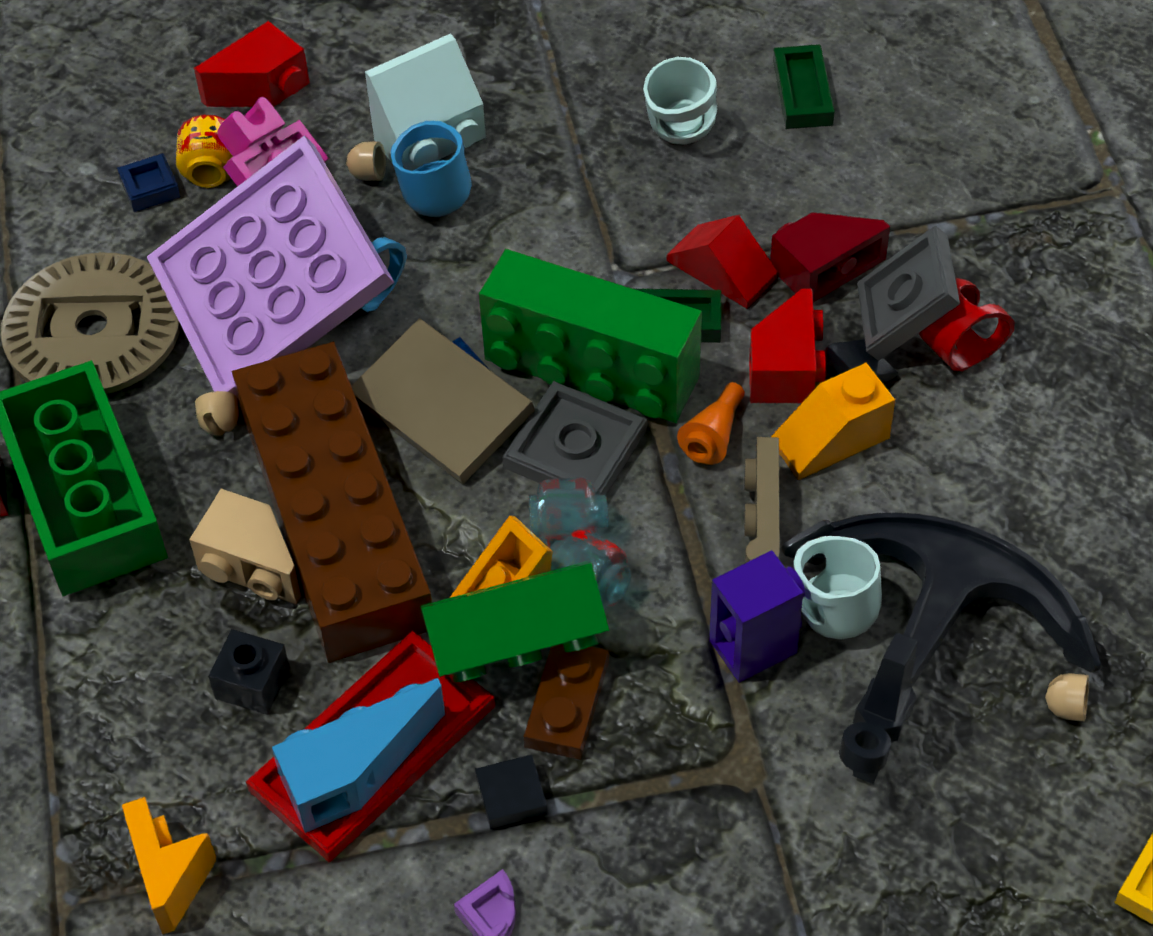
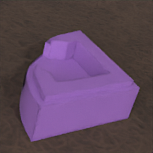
M503 869L454 904L455 914L473 936H510L516 917L515 898L512 884Z

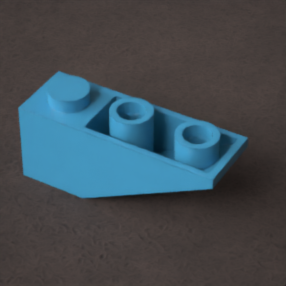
M438 678L424 684L405 686L396 692L393 697L369 707L359 706L352 708L333 722L313 730H299L288 736L284 742L272 746L279 776L305 833L361 810L445 715L442 686Z

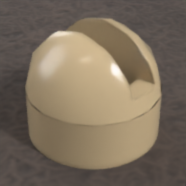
M380 141L359 143L348 153L346 165L349 172L356 179L381 181L384 178L386 156Z
M214 391L203 394L196 399V417L200 427L207 434L221 436L225 431L230 432L237 425L239 408L237 397L233 393Z
M1060 674L1050 682L1045 698L1048 708L1057 717L1066 720L1085 721L1088 706L1089 675Z

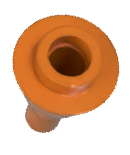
M734 382L728 383L715 402L711 403L680 427L677 433L678 444L691 460L707 465L718 464L724 460L730 439L734 412L745 395L741 385Z

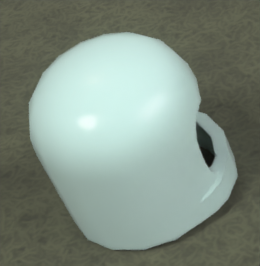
M688 57L667 59L651 69L645 78L643 90L652 129L662 139L672 144L686 145L697 142L706 136L715 124L717 114V83L712 72L702 62Z
M823 536L806 542L797 550L794 559V570L800 576L805 588L802 615L810 627L825 637L835 639L852 638L866 632L878 618L882 602L881 566L878 555L873 549L855 538ZM823 553L826 558L824 570L808 581L803 574L805 563L813 555Z

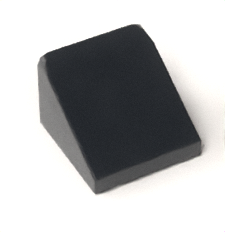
M865 339L832 343L826 347V371L832 377L866 362L884 385L898 376V372L884 358L878 361L866 351Z

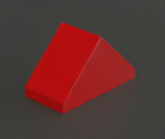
M740 215L697 225L667 254V262L712 289L721 290V294L746 309L777 279L778 271Z

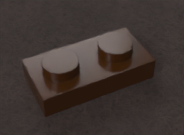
M563 643L551 646L525 730V748L581 760L608 667L609 650L588 647L565 652Z

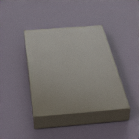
M420 318L351 386L359 405L462 485L535 411L530 399Z

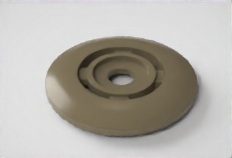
M100 252L78 255L58 261L29 278L11 298L4 312L1 323V340L9 364L26 382L92 360L105 393L110 394L141 381L155 371L173 350L179 337L181 324L149 263L129 255ZM139 308L141 311L139 331L137 336H133L135 323L132 311ZM53 315L50 323L52 337L43 338L45 326ZM100 315L107 319L105 328L96 334L85 335L77 330L78 323L87 316Z

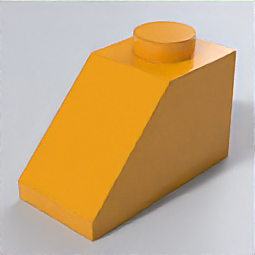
M866 362L820 383L771 437L779 438V454L796 478L800 480L890 439L895 399Z

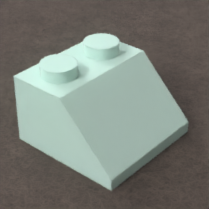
M451 33L365 71L374 141L382 143L385 155L391 162V148L400 134L412 125L424 121H441L454 127L461 135L465 148L486 138L483 102L457 41ZM428 138L417 141L408 146L402 155L404 169L413 171L423 164L437 161L456 152L457 146L452 140L445 138Z

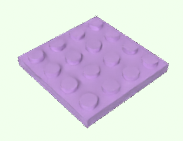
M305 135L147 256L213 390L230 392L236 395V397L237 393L231 371L307 349L394 283L315 145Z

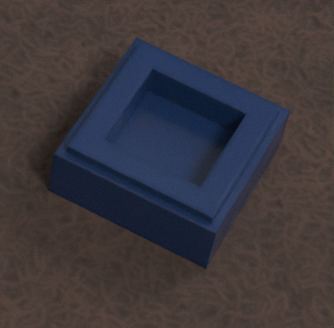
M164 153L117 168L120 181L134 212L180 198L178 185Z

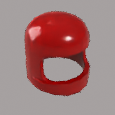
M955 277L960 304L918 334L952 370L964 371L990 357L1007 342L1014 332L1015 322L999 305L987 304L979 307V289L970 281ZM998 318L995 332L988 338L980 337L971 328L983 319Z

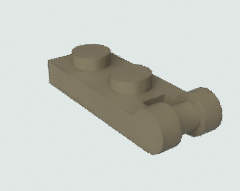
M757 437L755 459H745L744 491H755V504L745 503L744 536L755 537L746 547L745 563L771 550L779 559L780 553L779 438Z

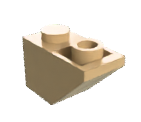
M220 489L189 539L198 570L216 582L225 583L231 581L248 587L264 599L276 600L279 598L297 605L301 592L295 566L270 505Z

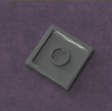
M937 226L926 231L857 283L866 351L878 361L960 304L948 236Z
M553 381L536 406L535 411L530 415L503 455V468L552 489L565 490L562 493L574 498L577 496L570 495L569 493L573 492V490L569 489L584 487L591 496L592 505L598 508L646 433L647 419Z

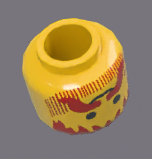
M204 114L188 119L182 124L177 135V169L187 180L204 188L217 187L231 179L223 167L233 156L217 135L218 128L225 119L216 115Z

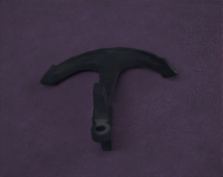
M873 513L853 516L835 522L822 520L784 542L781 547L785 556L795 559L797 550L806 542L819 537L840 536L855 538L869 545L877 554L890 555L906 562L917 572L922 581V589L904 635L896 632L883 656L876 678L871 679L865 695L856 707L853 724L849 725L843 733L839 749L841 761L846 767L853 770L854 777L874 784L880 770L886 765L892 742L898 741L903 726L913 711L917 697L912 688L963 608L972 601L987 597L1003 598L1020 604L1035 616L1054 641L1063 648L1064 657L1068 662L1089 672H1096L1101 668V662L1087 619L1081 614L1072 596L1061 582L1043 565L1021 549L979 528L945 518L922 514ZM823 553L813 555L807 563L820 565L825 562V555Z

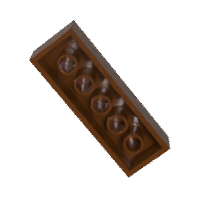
M334 341L231 371L240 409L327 662L331 663L403 640L412 631L417 635L427 632L421 605L432 603L431 593Z

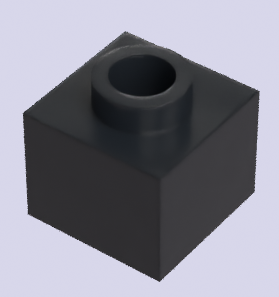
M231 629L208 675L215 699L268 715L290 669L285 645Z

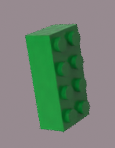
M509 249L504 250L479 292L485 360L493 362L498 367L506 370L514 369L541 378L548 384H552L555 381L604 402L611 401L638 410L647 417H659L677 423L700 377L701 310Z
M91 360L0 391V429L62 597L167 559L168 555L156 517L93 361Z

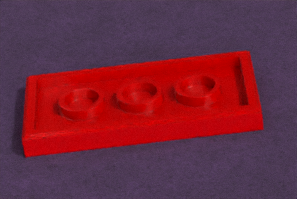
M412 631L304 728L316 729L339 719L342 714L352 708L359 706L369 707L393 697L396 692L405 686L424 684L436 678L439 679L442 686L445 715L361 810L305 833L279 776L274 756L246 781L248 791L330 863L495 708L494 696L473 679L453 683L451 674L439 677L431 645Z

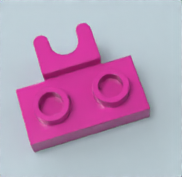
M260 97L245 116L239 111L231 113L217 131L219 139L233 156L223 168L237 187L304 135L315 145L324 162L329 158L300 120L282 129L285 125L284 120L265 97Z

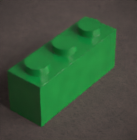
M588 561L421 605L439 677L451 674L453 683L487 674L485 664L507 659L509 668L543 659L540 649L563 643L565 652L588 648L598 644L596 634L610 631L592 563Z

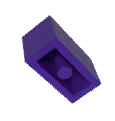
M773 550L712 579L709 641L739 683L797 654L799 630L802 627L801 612L805 588L798 573L790 566L785 568Z

